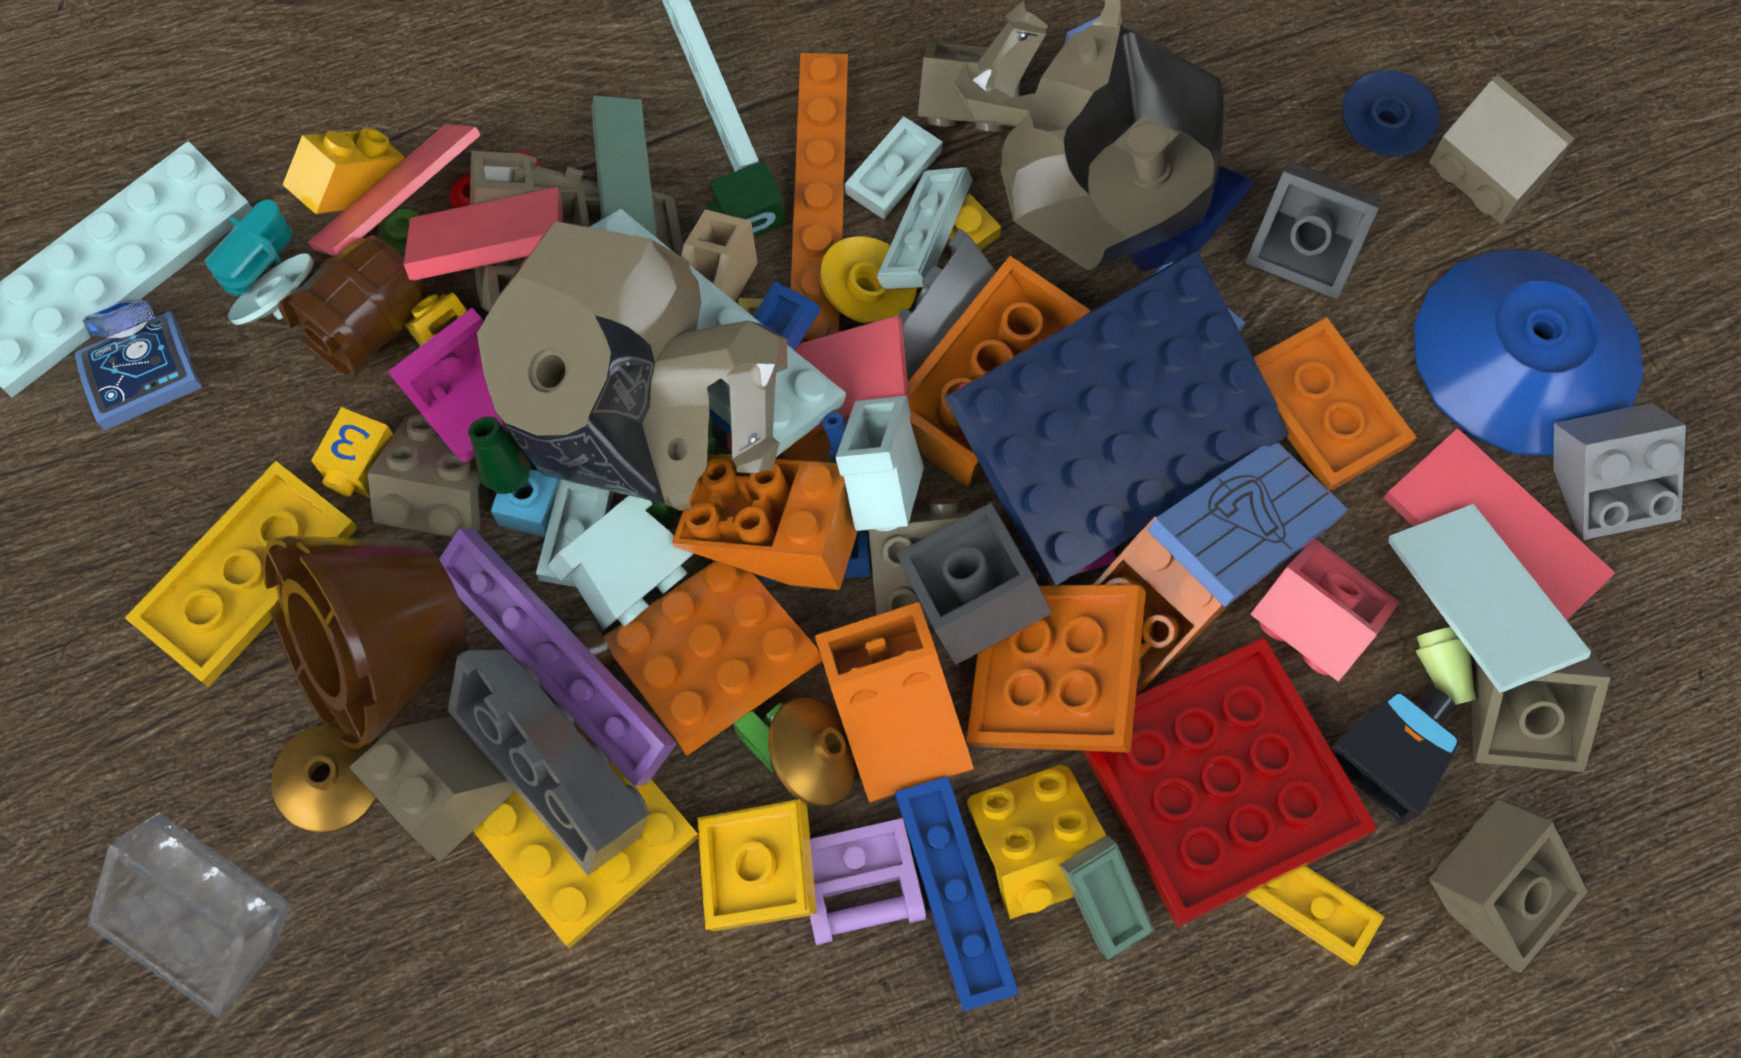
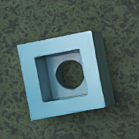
M529 469V479L522 488L509 494L497 493L491 513L498 526L545 537L559 479L543 476L540 471ZM521 491L532 493L527 499H519Z

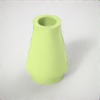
M1447 627L1417 636L1420 649L1416 650V653L1435 687L1446 693L1455 705L1476 700L1471 654L1453 629Z

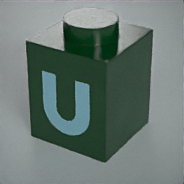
M765 161L709 181L712 201L706 203V209L750 220L754 237L786 225L784 200Z

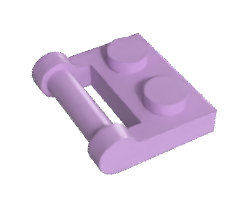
M903 818L810 839L817 915L810 916L816 945L832 942V935L908 918L909 923L926 920L924 903ZM897 880L900 881L903 896L831 913L826 912L824 897Z

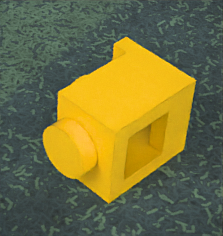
M443 293L439 297L436 294L431 295L413 307L411 313L414 316L405 323V327L421 347L466 313L467 310L454 293L449 295Z

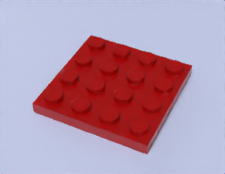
M1265 637L1137 695L1130 752L1083 751L1177 928L1373 834L1378 829Z

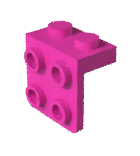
M473 308L469 309L388 371L390 376L461 462L470 461L475 457L468 429L477 419L486 416L494 417L508 432V429L495 411L484 377L477 332L484 321Z

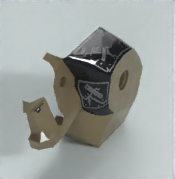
M556 221L551 224L507 283L477 332L483 373L495 411L513 439L543 476L673 506L677 510L694 509L690 506L689 499L697 480L707 468L709 424L707 387L719 379H723L730 385L732 457L737 467V472L758 473L765 469L773 471L780 443L773 437L776 373L788 369L787 339L768 327L749 320L697 330L701 296L698 280L690 269L689 261L649 238Z

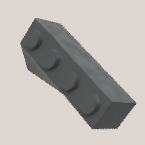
M960 228L949 243V246L952 248V257L942 270L933 265L923 279L924 287L917 298L915 310L912 312L903 308L898 315L903 323L908 381L996 273L969 234Z
M466 650L457 656L448 712L584 872L589 876L638 840L650 815L642 795L632 785H625L611 770L609 759L604 751L596 744H589L577 731L569 711L559 703L554 704L543 692L534 671L524 663L519 664L508 650Z

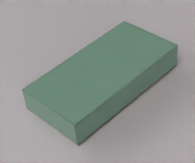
M1108 835L1060 864L1099 951L1108 960L1155 931L1117 843Z

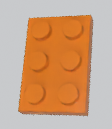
M1327 317L1254 357L1278 405L1276 409L1289 433L1286 437L1316 479L1330 492L1411 446L1417 438Z

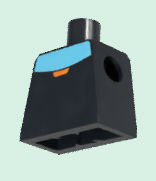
M1432 686L1427 687L1416 702H1413L1405 694L1396 691L1340 737L1330 748L1348 779L1400 823L1406 825L1419 816L1426 808L1460 741L1457 736L1442 725L1455 708V704L1446 693Z

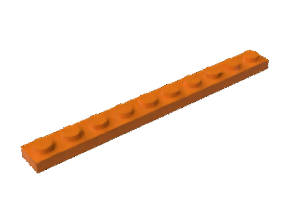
M800 53L791 290L813 300L821 308L800 343L840 332V311L825 296L820 283L819 271L823 257L828 249L843 239L848 54ZM824 427L811 430L784 451L783 459L831 463L829 456V446L831 445Z

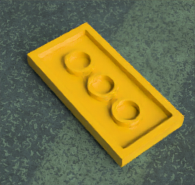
M275 461L134 607L125 619L209 688L272 621V614L281 611L276 586L266 589L264 584L263 553L267 543L272 539L285 535L349 538L356 531L357 527L351 519Z

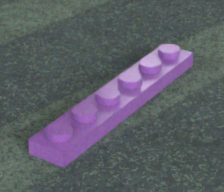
M459 528L439 559L446 569L458 597L520 664L524 663L534 671L544 690L557 703L563 705L569 711L574 722L604 751L608 759L634 787L648 784L677 742L473 528Z

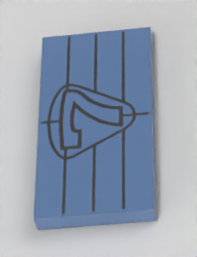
M1277 442L1271 447L1261 446L1156 517L1147 530L1224 607H1227L1338 522L1348 509Z

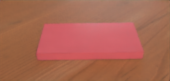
M1458 428L1390 489L1383 498L1413 527L1474 504L1566 620L1615 574L1607 564Z

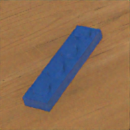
M948 776L896 791V803L901 818L904 820L908 841L962 1013L1017 996L1018 990Z

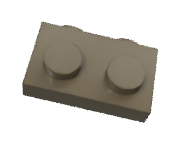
M409 415L405 417L368 471L373 522L448 537H454L459 528H473L478 533L480 530L478 486L481 480L475 457L470 461L461 462L423 415Z
M956 498L932 500L929 502V508L912 510L908 526L898 527L890 531L867 530L871 551L876 616L920 602L896 554L971 514L973 511L968 504L960 505V500ZM921 604L927 625H932Z

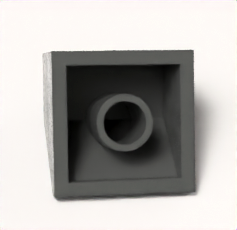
M1288 160L1245 263L1338 299L1378 212L1381 195Z
M992 502L896 554L936 634L955 665L1052 614L1033 574Z

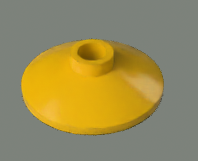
M855 236L842 239L828 249L820 265L819 278L825 296L838 311L855 321L870 324L898 316L903 308L910 309L915 300L917 288L883 289L877 279L879 270L891 245L875 238Z

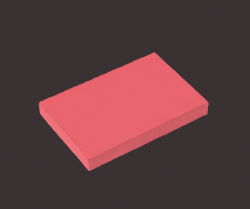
M558 187L410 218L404 258V267L409 280L414 281L527 257L553 222L563 223L562 199Z

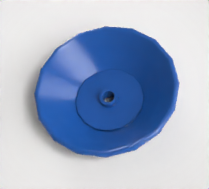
M1497 249L1458 262L1428 289L1413 325L1416 368L1435 406L1470 437L1511 454L1554 456L1555 422L1632 407L1643 378L1639 334L1619 298L1585 268L1543 251ZM1534 331L1542 332L1547 340L1538 337Z

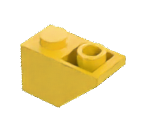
M371 128L302 135L283 186L315 214L343 211L404 160L405 156L389 144L390 141L386 135Z

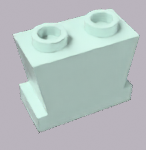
M907 395L860 400L854 403L836 455V461L840 476H844L855 531L869 529L890 531L898 527L908 526L924 466L910 423L911 411Z
M633 496L626 497L559 551L547 565L561 582L570 575L603 631L617 619L625 627L649 606L643 599L647 593L657 586L664 594L687 574L681 565L694 553L674 547L672 544L674 535L646 512L652 505L650 500Z

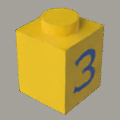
M341 407L311 460L324 477L322 483L329 489L344 496L350 497L354 491L370 498L368 471L393 436V433L388 425Z

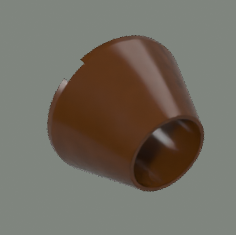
M285 535L270 540L265 546L263 553L265 588L269 589L276 586L282 610L272 614V618L289 664L304 694L327 728L338 724L347 734L340 738L341 743L351 749H359L372 743L464 647L466 639L464 615L457 592L446 569L436 554L426 544L418 540Z

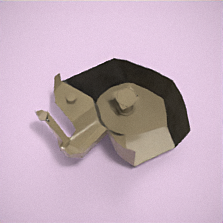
M1024 0L1005 16L1008 23L977 63L966 62L953 83L958 95L975 120L1016 126L1008 134L1002 148V165L1000 168L1013 221L1085 269H1094L1132 253L1168 241L1202 223L1212 201L1223 145L1224 93L1221 80L1125 28L1122 24L1120 0H1105V7L1101 16L1085 30L1070 36L1041 77L1034 94L1019 97L1016 86L1045 37L1048 25L1026 11Z

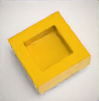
M969 193L964 199L945 245L952 252L949 243L960 228L968 233L978 248L982 250L1000 237L1001 226Z

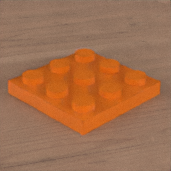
M718 561L712 562L650 604L625 627L621 624L603 636L612 652L614 661L686 756L822 661L817 647L752 572Z
M1140 585L1039 586L1052 614L977 654L966 742L974 747L1130 752L1145 590Z

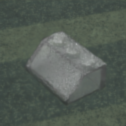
M157 813L109 843L87 925L219 1019L228 1012L278 944L291 904L234 865L230 860L224 858L192 836L188 831L179 827L161 813Z

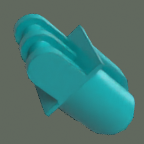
M260 201L241 222L230 216L228 219L234 228L205 259L206 266L222 289L229 295L235 297L243 295L272 262L277 265L282 263L278 254L291 241L293 233L274 201Z

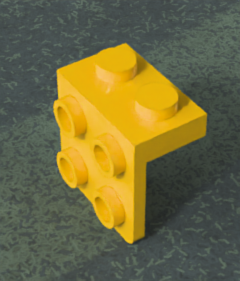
M1057 765L970 796L967 801L969 813L995 866L1002 904L1009 919L1027 913L1039 912L1047 906L1074 897L1060 864L1102 839L1106 834L1069 767Z

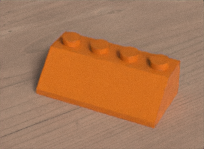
M1009 256L908 381L909 407L911 411L910 423L918 449L926 459L969 488L983 468L944 397L961 388L960 385L973 381L1089 313L1091 310L1012 256Z

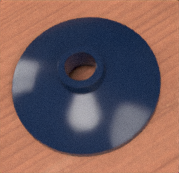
M1376 71L1360 77L1349 87L1342 102V120L1349 135L1363 148L1383 156L1399 157L1421 150L1431 141L1439 125V108L1431 91L1414 77L1397 71ZM1381 119L1387 120L1391 124L1385 123Z

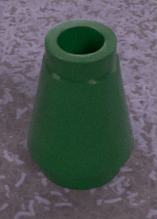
M486 416L474 421L468 429V435L471 439L482 484L499 494H509L522 488L530 476L531 462L528 456L496 418Z

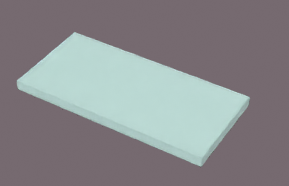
M1474 504L1389 536L1388 543L1499 693L1590 657V649Z

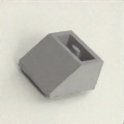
M1653 403L1554 423L1553 470L1577 535L1582 540L1681 520L1686 425Z

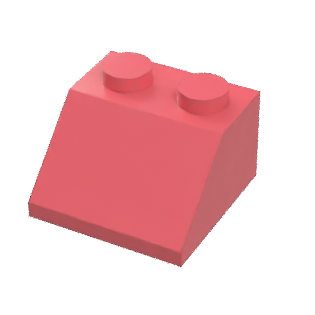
M1314 539L1286 567L1250 615L1260 621L1261 628L1270 637L1281 642L1286 641L1303 654L1305 662L1313 670L1323 675H1330L1339 682L1376 637L1400 601L1317 539Z

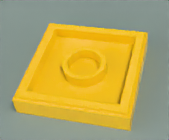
M798 799L697 818L705 930L719 931L817 915L806 803Z

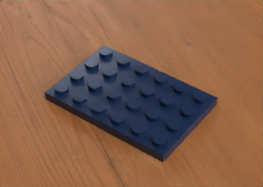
M1198 251L1177 260L944 397L1046 586H1057L1143 530L1155 516L1161 515L1259 447H1271L1289 435L1276 409L1278 405Z

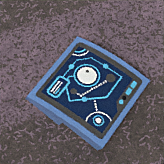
M171 311L150 319L134 335L124 338H106L75 352L78 371L96 422L104 431L202 388L189 358L191 356L189 348Z

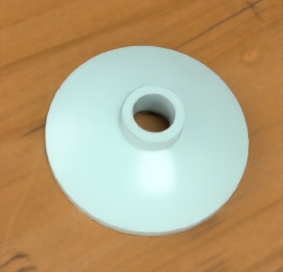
M304 253L293 256L272 268L255 281L237 299L229 311L228 318L235 325L253 322L272 313L277 319H282L283 316L279 311L278 302L293 289L303 286L312 270L314 260L309 254Z

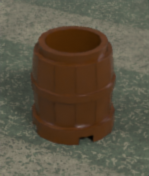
M371 235L365 239L357 238L334 257L326 259L320 265V269L302 288L293 289L278 302V306L285 322L291 329L298 323L301 325L303 332L307 336L303 343L312 353L337 373L345 376L349 372L351 378H355L369 365V357L389 341L395 340L402 334L405 323L414 316L411 310L426 297L427 289L422 279L409 280L404 267L405 257L381 238Z

